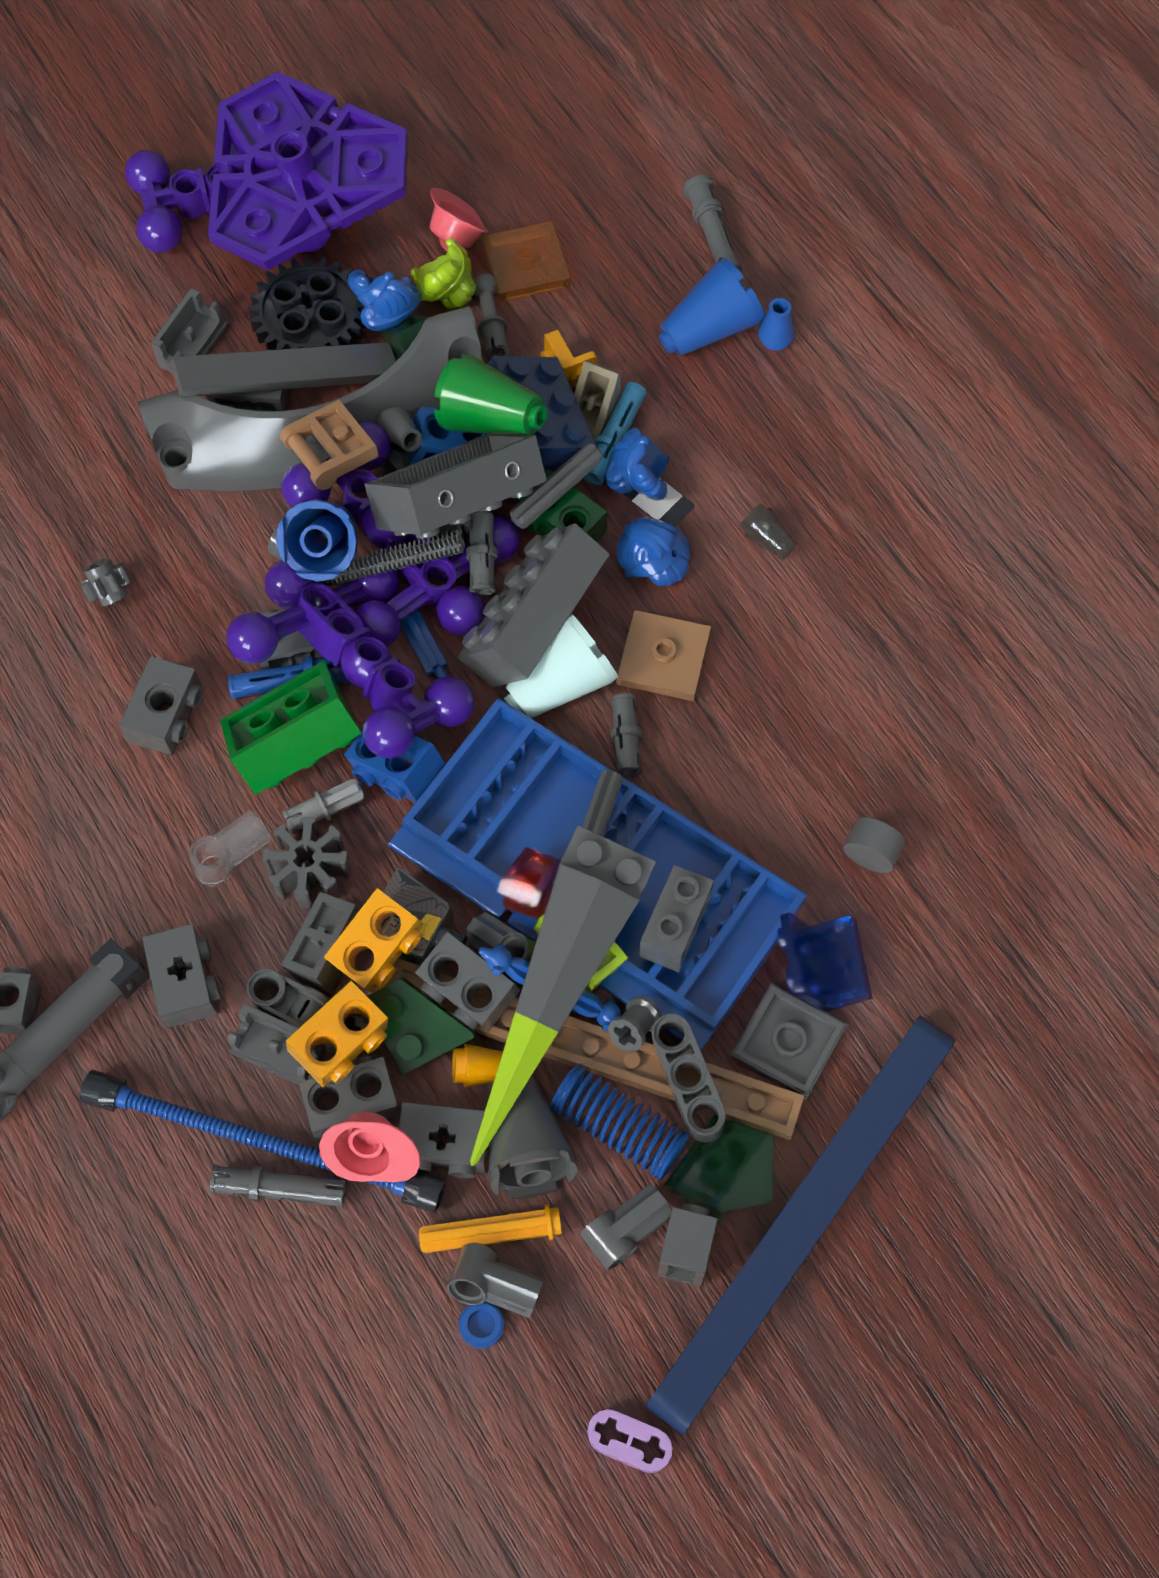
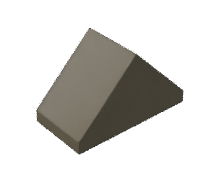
M585 360L574 396L594 440L602 434L621 396V373Z

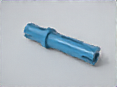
M634 382L625 384L623 392L602 434L595 438L594 441L597 448L602 452V461L583 477L588 483L602 485L604 482L613 448L622 439L623 435L628 432L644 398L647 396V391L640 384Z

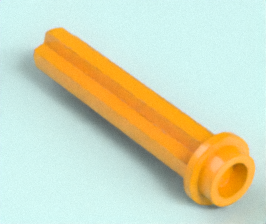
M545 1204V1209L422 1226L419 1229L420 1248L422 1252L430 1253L462 1248L469 1243L487 1245L549 1236V1241L554 1240L553 1235L562 1234L559 1208H550L549 1204Z

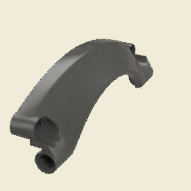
M467 306L427 318L409 348L388 370L361 389L339 398L358 423L362 421L377 423L380 413L390 407L406 409L412 419H414L421 407L440 409V398L434 397L435 388L440 374L447 363L453 358L461 359L463 357L461 354H469L482 360L478 330L471 308ZM178 390L138 401V406L147 433L150 435L165 479L171 487L179 490L252 491L281 488L284 474L292 465L302 462L293 450L287 449L279 438L281 430L285 426L336 400L297 410L252 411L223 406L198 396L180 397ZM314 435L305 439L322 462L330 457Z

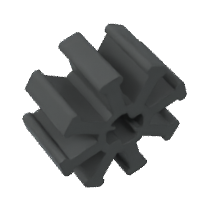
M302 817V840L296 841L289 834L286 825L282 824L274 830V835L279 848L286 851H270L269 848H264L262 859L270 875L269 880L273 890L280 900H286V895L297 887L294 890V895L299 908L310 910L313 906L311 900L312 887L318 885L326 894L336 898L340 897L341 893L334 877L330 878L328 875L345 876L346 879H349L351 877V865L340 832L334 826H330L329 831L320 838L321 834L316 819L314 817ZM309 860V863L312 864L314 860L313 865L306 867L305 863H303L301 867L303 861Z

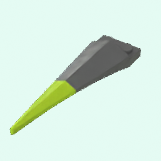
M577 825L556 872L506 1044L470 1158L471 1166L478 1163L635 909L656 861Z

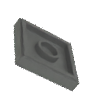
M771 983L733 1050L730 1059L786 1090L804 1095V1100H807L841 1038L847 1023Z

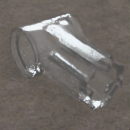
M249 810L214 836H203L197 839L191 845L189 858L198 881L210 887L225 883L230 878L233 868L272 841V837L262 820L255 812L253 813ZM210 857L220 858L218 862L213 865H202V863Z

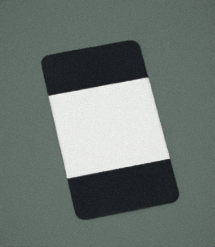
M668 484L666 497L659 501L649 499L635 490L631 493L623 494L653 518L668 522L673 526H676L694 508L692 502Z

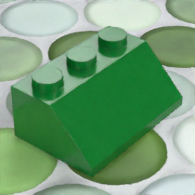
M325 660L220 719L229 758L255 795L265 789L276 787L287 776L301 768L311 767L322 756L336 748H343L349 745L355 737L362 734L356 716Z

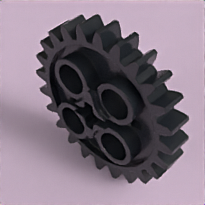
M307 256L304 265H299L295 258L292 259V268L289 269L279 264V274L275 275L267 271L265 274L268 284L257 282L258 293L250 295L252 305L248 306L252 330L256 333L258 343H265L266 351L353 345L352 338L361 340L363 338L361 328H367L361 320V312L365 307L357 299V295L348 284V276L352 270L348 268L341 272L338 261L327 267L324 257L320 259L317 265L312 264L310 256Z

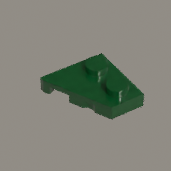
M404 977L367 996L388 1017L387 1029L384 1031L387 1037L384 1041L402 1075L478 1036L475 1030L465 1026L446 1012L447 1009L434 999L427 998L418 987Z

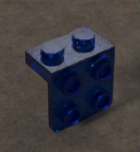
M790 912L780 915L782 927L778 928V939L781 948L788 956L790 968H787L785 973L787 984L793 994L796 993L799 998L824 1012L873 999L856 918L848 915L810 926Z

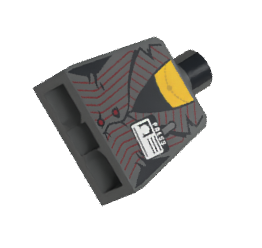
M397 868L383 893L424 924L419 930L423 934L419 943L409 954L403 952L398 959L421 966L447 932L465 945L467 937L449 929L454 919L452 907L404 870ZM389 916L383 921L381 925L383 936H393L400 930L401 920L399 916Z

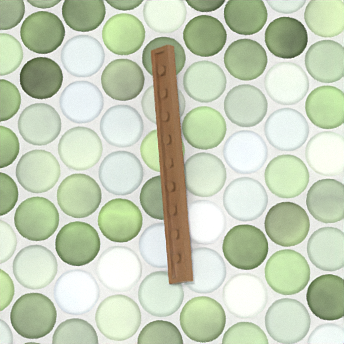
M401 959L396 960L394 965L396 971L387 985L404 977L420 989L424 981L415 973L420 966ZM439 972L441 982H450L455 979V977ZM482 988L475 992L472 998L473 1007H486L492 1000V990ZM421 990V993L423 995H425L429 999H432L429 995H427L424 991ZM445 998L441 1005L447 1009L446 1012L464 1024L453 1015L458 1007ZM515 998L489 1032L478 1024L474 1029L476 1033L506 1043L519 999ZM568 1016L544 1054V1057L573 1067L581 1063L588 1072L594 1071V1074L675 1101L654 1051L653 1044L644 1042L639 1050L626 1052L612 1042L608 1031L603 1030V1027ZM706 1063L724 1106L726 1119L791 1140L804 1095ZM688 1068L680 1071L676 1076V1080L681 1086L690 1088L699 1083L701 1076L694 1069ZM701 1109L702 1111L716 1115L713 1111L709 1109Z

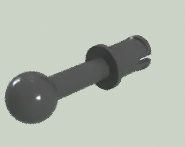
M479 273L473 278L476 285L473 297L479 300L481 304L483 319L478 324V332L484 339L486 357L488 360H491L493 356H499V351H501L502 356H508L510 351L505 336L508 328L507 322L504 318L498 316L494 299L499 292L498 280L490 273Z

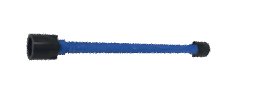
M94 1069L87 1074L80 1092L81 1103L114 1112L118 1107L125 1110L132 1108L139 1112L143 1111V1113L153 1114L155 1117L168 1119L171 1122H179V1124L190 1126V1128L195 1127V1129H200L206 1133L210 1132L213 1135L216 1134V1136L221 1135L222 1138L226 1137L238 1143L242 1141V1144L247 1143L248 1146L252 1145L254 1148H263L264 1151L268 1150L270 1153L273 1152L280 1156L284 1155L286 1158H294L296 1161L300 1159L302 1163L305 1161L306 1164L310 1163L312 1166L316 1165V1167L321 1166L322 1169L326 1168L330 1171L322 1160L318 1148L314 1150V1147L309 1148L308 1145L304 1146L302 1143L298 1145V1142L293 1143L292 1140L288 1141L286 1138H277L276 1135L272 1136V1134H267L260 1130L256 1132V1129L251 1130L250 1127L246 1128L244 1125H235L234 1122L230 1123L228 1120L225 1121L214 1116L209 1117L208 1114L204 1115L202 1112L189 1110L186 1107L183 1109L182 1106L178 1107L176 1104L173 1105L167 1101L157 1100V1098L152 1099L151 1096L147 1097L141 1093H136L133 1088L126 1087L127 1080ZM417 1171L416 1175L407 1181H369L370 1184L374 1183V1185H379L380 1187L385 1186L386 1189L390 1188L394 1194L402 1196L401 1203L435 1214L439 1209L446 1187V1179Z

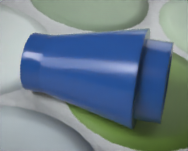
M775 298L770 302L769 309L758 329L759 339L770 350L779 351L786 348L795 336L791 304L784 298Z

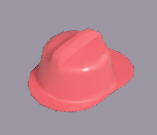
M441 188L430 189V196L435 204L430 221V229L439 237L440 245L446 251L448 250L446 244L448 238H453L461 244V247L469 249L483 232H489L484 227L477 212L461 198Z
M359 1112L351 1115L342 1123L332 1125L324 1132L319 1143L320 1156L326 1167L337 1176L349 1181H407L416 1175L421 1164L420 1153L414 1141L404 1131L393 1126L385 1117L374 1112Z

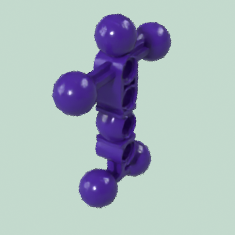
M140 150L129 158L126 162L125 179L131 189L142 197L144 212L137 220L136 234L146 249L154 253H166L174 249L181 241L182 223L175 212L170 210L171 208H176L182 217L188 219L198 218L206 212L210 214L213 174H220L216 165L209 168L204 176L201 168H197V171L183 169L172 175L170 179V167L161 154L151 150ZM330 237L323 241L319 240L312 247L308 246L303 252L314 253L324 248L329 242Z
M359 422L358 424L375 443L379 457L358 467L359 471L354 469L336 479L335 483L344 492L343 506L352 513L356 523L359 526L362 525V530L367 540L376 547L387 548L388 552H390V547L394 551L395 545L398 550L399 544H401L402 549L404 548V543H406L407 548L408 542L413 546L414 540L416 545H418L416 534L395 536L392 531L377 530L369 499H361L353 494L355 492L367 494L364 484L377 479L373 473L368 471L380 468L387 461L392 450L390 438L382 426L375 422ZM302 462L292 465L284 474L281 482L282 494L287 504L291 507L310 499L327 501L331 493V487L326 490L317 489L310 479L311 473ZM493 514L494 547L497 548L498 558L494 560V563L500 564L510 560L516 554L520 546V534L516 524L508 517ZM470 544L463 548V553L454 554L449 559L444 556V558L426 561V563L421 562V564L416 563V565L396 570L409 585L408 588L387 603L385 601L370 600L362 603L354 611L362 620L363 627H368L371 630L369 637L378 639L386 647H390L399 636L401 630L400 622L425 604L437 605V616L442 627L453 635L466 636L473 627L479 626L485 617L483 609L486 605L482 596L478 593L470 592L469 587L456 586L453 588L455 582L470 572V561L466 559V549L470 547ZM433 577L439 578L445 585H433L428 579Z
M280 560L270 567L264 578L265 592L272 603L287 610L269 618L258 612L243 613L232 620L226 631L227 647L235 658L247 664L266 661L275 652L278 646V639L299 631L324 658L333 662L336 668L341 667L342 672L351 684L364 688L362 695L366 699H370L374 711L365 720L363 725V740L372 753L382 758L392 759L403 756L413 745L415 733L433 723H437L442 727L462 725L472 715L474 709V693L466 682L457 677H441L436 679L426 689L424 701L420 702L412 693L416 681L413 671L406 665L401 664L397 657L392 659V655L384 643L369 637L371 630L368 627H363L360 617L350 608L358 603L362 604L370 600L385 601L387 603L394 598L399 591V576L395 570L382 574L379 573L378 575L374 574V576L356 579L355 581L351 580V582L331 589L324 584L301 578L295 574V571L287 563Z

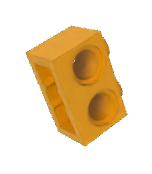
M377 888L324 958L361 987L372 993L376 986L382 989L390 981L396 971L393 964L403 952L409 954L416 947L423 935L419 930L424 924ZM389 916H399L401 920L400 930L393 936H383L381 932L383 921ZM363 950H372L374 954L373 965L366 971H357L355 958L358 953Z
M350 981L286 1040L287 1051L323 1088L331 1080L337 1084L355 1067L351 1061L363 1050L368 1054L371 1053L385 1040L387 1034L384 1031L387 1029L388 1017ZM352 1014H361L368 1019L369 1024L361 1031H352L345 1026L344 1021ZM326 1043L332 1045L337 1051L336 1055L326 1062L316 1060L311 1053L319 1044Z

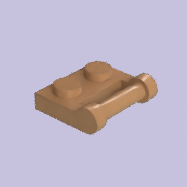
M339 399L285 426L279 435L285 447L293 450L309 470L311 481L320 490L329 489L334 485L338 477L379 457L375 443ZM314 435L331 456V459L322 463L305 439Z

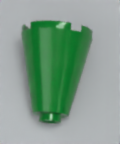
M461 354L463 356L461 359H451L441 372L434 396L440 398V411L434 409V413L439 426L447 431L455 433L533 435L544 426L547 420L548 411L541 396L475 356Z

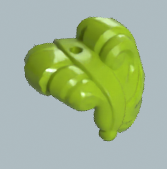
M448 238L446 240L448 246L446 255H442L435 261L424 264L420 269L414 267L411 270V275L416 288L421 293L420 301L434 302L441 300L446 308H462L471 301L476 291V285L471 277V260L468 257V252L453 238Z

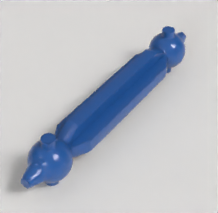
M498 944L497 947L493 948L481 947L479 949V954L486 960L488 968L492 970L494 975H500L501 972L505 971L512 980L522 985L524 984L530 964L529 961L523 958H512L511 953L504 944ZM586 990L583 991L572 1009L585 1017H596L597 1022L605 1031H608V1025L615 1017L622 1016L620 1008L614 1004L613 1000L609 999L606 1003H602L596 995Z

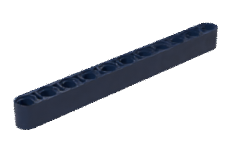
M920 1015L904 1036L647 1403L646 1407L680 1434L684 1435L956 1042L955 1038Z

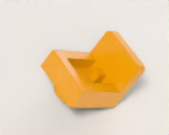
M559 330L544 334V351L541 352V357H557L570 387L577 386L584 361L588 360L597 364V356L594 351L574 358Z

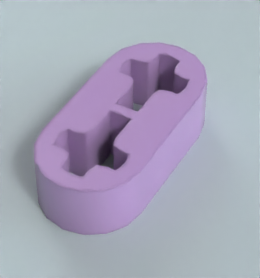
M609 1409L599 1411L589 1422L587 1430L589 1442L593 1449L605 1456L647 1473L660 1472L671 1459L673 1450L671 1441L660 1429ZM608 1419L617 1422L616 1431L628 1436L627 1443L611 1439L608 1446L600 1443L601 1434L595 1431V1427L597 1424L606 1425ZM651 1437L660 1440L658 1448L665 1452L663 1459L654 1458L651 1464L645 1463L643 1461L644 1453L631 1446L633 1439L648 1444Z

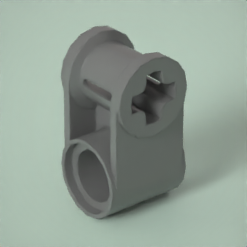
M261 969L253 973L246 985L247 994L253 1008L296 1028H300L329 1001L326 996L317 990L299 984L272 969ZM272 985L279 989L278 994L271 1000L263 1001L257 998L259 991L265 986Z

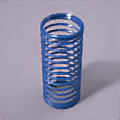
M581 1063L576 1064L555 1093L550 1104L551 1111H554V1114L558 1113L559 1117L566 1115L567 1122L575 1120V1128L583 1125V1132L591 1131L592 1138L600 1135V1144L608 1141V1149L614 1148L617 1145V1154L625 1151V1160L633 1157L634 1165L642 1161V1171L651 1166L650 1176L654 1175V1178H657L658 1181L662 1180L682 1151L689 1137V1132H685V1129L678 1132L655 1169L665 1146L677 1129V1124L672 1126L660 1148L646 1164L654 1145L669 1123L668 1119L664 1120L650 1145L638 1158L646 1139L661 1117L660 1113L656 1114L640 1142L629 1154L634 1140L650 1117L652 1108L645 1112L633 1135L621 1148L627 1132L644 1107V1104L640 1103L630 1117L623 1132L612 1143L618 1128L627 1117L636 1100L635 1098L630 1099L615 1126L604 1138L610 1122L620 1110L627 1097V1092L623 1093L611 1110L606 1122L595 1133L599 1121L614 1101L619 1088L616 1087L612 1090L598 1116L587 1128L591 1115L605 1097L611 1084L610 1082L605 1083L587 1115L579 1122L582 1111L595 1095L602 1082V1076L598 1077L587 1092L577 1112L570 1118L573 1107L584 1094L594 1077V1071L589 1072L578 1088L585 1074L586 1067L582 1066ZM575 1093L570 1105L566 1108V1110L562 1112V1109L566 1106V1104L569 1102V1100Z

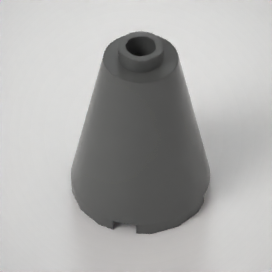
M532 1075L490 1142V1187L493 1193L499 1195V1189L507 1190L508 1198L512 1199L532 1198L557 1190L556 1181L567 1176L569 1183L578 1172L576 1158Z

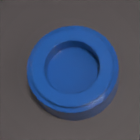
M484 1301L479 1305H468L462 1311L459 1318V1331L464 1341L471 1347L476 1349L490 1348L497 1344L503 1336L505 1328L504 1318L499 1308L494 1304Z

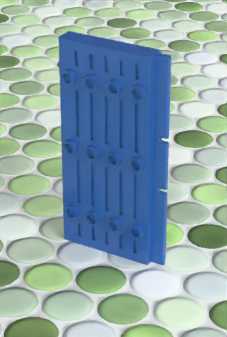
M498 698L402 819V827L391 839L388 846L500 920L507 910L511 911L513 914L506 924L536 942L538 934L533 928L539 918L545 913L559 863L577 825L583 826L601 772L605 769H611ZM622 777V785L604 838L656 861L638 904L615 939V943L626 954L628 959L598 986L626 1005L635 996H645L658 1005L662 1016L666 1014L680 1015L690 1025L699 1049L702 1051L710 1038L716 1034L805 905L808 894ZM674 865L714 880L711 900L680 972L639 957L641 938ZM676 1029L666 1030V1032L681 1042L683 1041L684 1036L680 1031Z

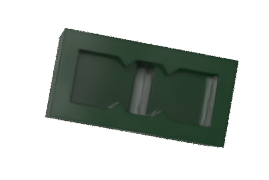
M549 468L545 471L546 479L554 473ZM572 487L526 529L531 533L538 532L544 536L549 534L554 528L562 529L569 525L577 524L597 542L607 532V511L575 487ZM526 496L518 498V503L521 502Z

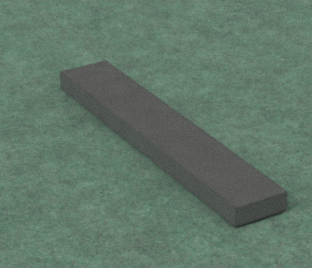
M385 342L172 357L170 365L180 397L370 383L388 370L396 361L390 343Z

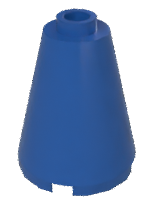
M722 258L716 262L661 323L660 329L662 333L658 335V338L669 354L676 352L679 356H683L758 325L762 321L764 312L752 288L746 289L740 281L744 276L731 261Z
M321 499L305 500L294 505L278 524L276 544L279 556L301 578L313 581L335 578L351 565L357 552L358 536L352 513L342 505Z

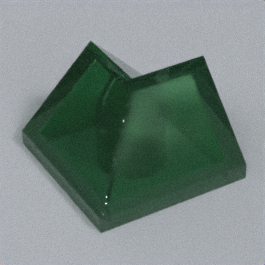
M713 1115L704 1129L715 1126L718 1117ZM725 1119L724 1131L720 1137L711 1142L696 1140L664 1185L688 1204L708 1209V1216L717 1218L716 1224L721 1226L732 1210L773 1202V1139L768 1134Z

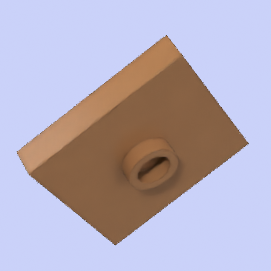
M634 610L617 674L619 677L616 679V685L694 701L711 626Z

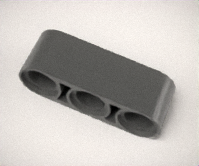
M676 1014L663 1015L657 1019L652 1028L654 1051L687 1131L697 1141H714L724 1131L726 1115L722 1101L686 1019ZM667 1029H676L683 1034L684 1039L681 1044L669 1047L660 1041V1036ZM689 1068L697 1071L701 1076L699 1083L690 1088L681 1086L677 1082L676 1076L683 1069ZM701 1109H709L717 1115L718 1121L712 1128L702 1129L695 1125L693 1116Z

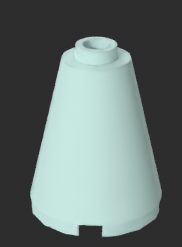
M570 614L529 678L509 683L506 688L510 694L504 699L509 705L523 714L525 713L528 717L534 718L612 683L619 676L606 656L602 655L597 648L595 641L576 617Z

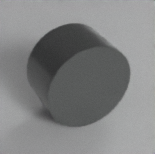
M861 817L856 820L843 846V850L852 861L866 869L878 873H890L894 869L906 841L903 835L892 826L877 819Z

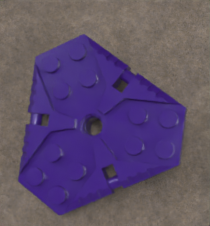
M278 71L219 102L214 163L220 174H213L208 232L212 244L269 270L295 256V253L305 251L308 246L316 245L319 240L323 241L329 238V232L340 226L342 229L351 226V223L362 220L364 216L373 214L375 210H380L406 196L409 143L406 129L349 103L341 109L338 107L334 96ZM329 212H332L331 215H329V216H327V217H325V218H323V219L321 218V216H323V215H325V214H327V213H329Z

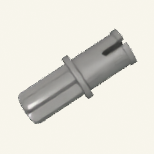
M350 779L321 794L318 791L314 792L315 797L290 809L283 810L282 814L294 835L303 829L302 817H314L316 822L325 818L327 821L332 820L331 815L362 801L364 793L358 781Z

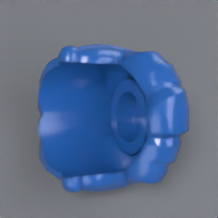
M355 270L348 276V284L351 290L365 307L361 312L362 323L372 331L381 332L400 325L413 314L420 303L421 293L414 285L410 284L408 277L398 280L395 279L393 272L387 271L384 275H380L375 279L369 277L364 270Z
M636 427L632 428L623 435L622 439L613 448L606 469V483L611 489L620 494H628L635 490L649 499L655 501L662 500L667 494V484L660 477L665 472L667 464L670 462V457L667 454H662L659 447L648 436L643 435L642 431Z
M651 517L635 519L625 526L617 544V558L621 567L625 569L624 574L627 578L649 577L657 586H670L677 581H681L690 567L688 563L691 555L690 542L677 527Z

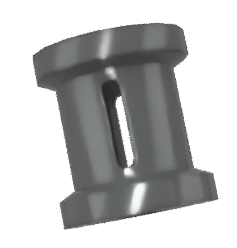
M633 997L626 1005V1012L621 1017H615L608 1025V1034L612 1042L626 1052L639 1050L645 1042V1035L652 1031L654 1023L658 1018L662 1017L661 1009L648 997Z

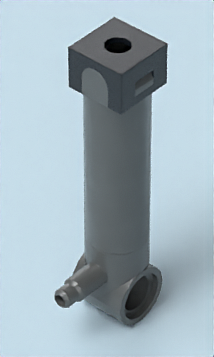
M111 938L89 958L93 965L0 1053V1122L13 1110L18 1100L17 1097L122 995L128 999L148 979L141 966Z

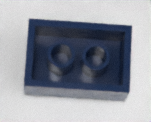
M493 356L488 365L544 399L548 411L547 420L544 426L533 434L537 438L544 471L549 468L555 472L588 443H593L597 448L557 357Z

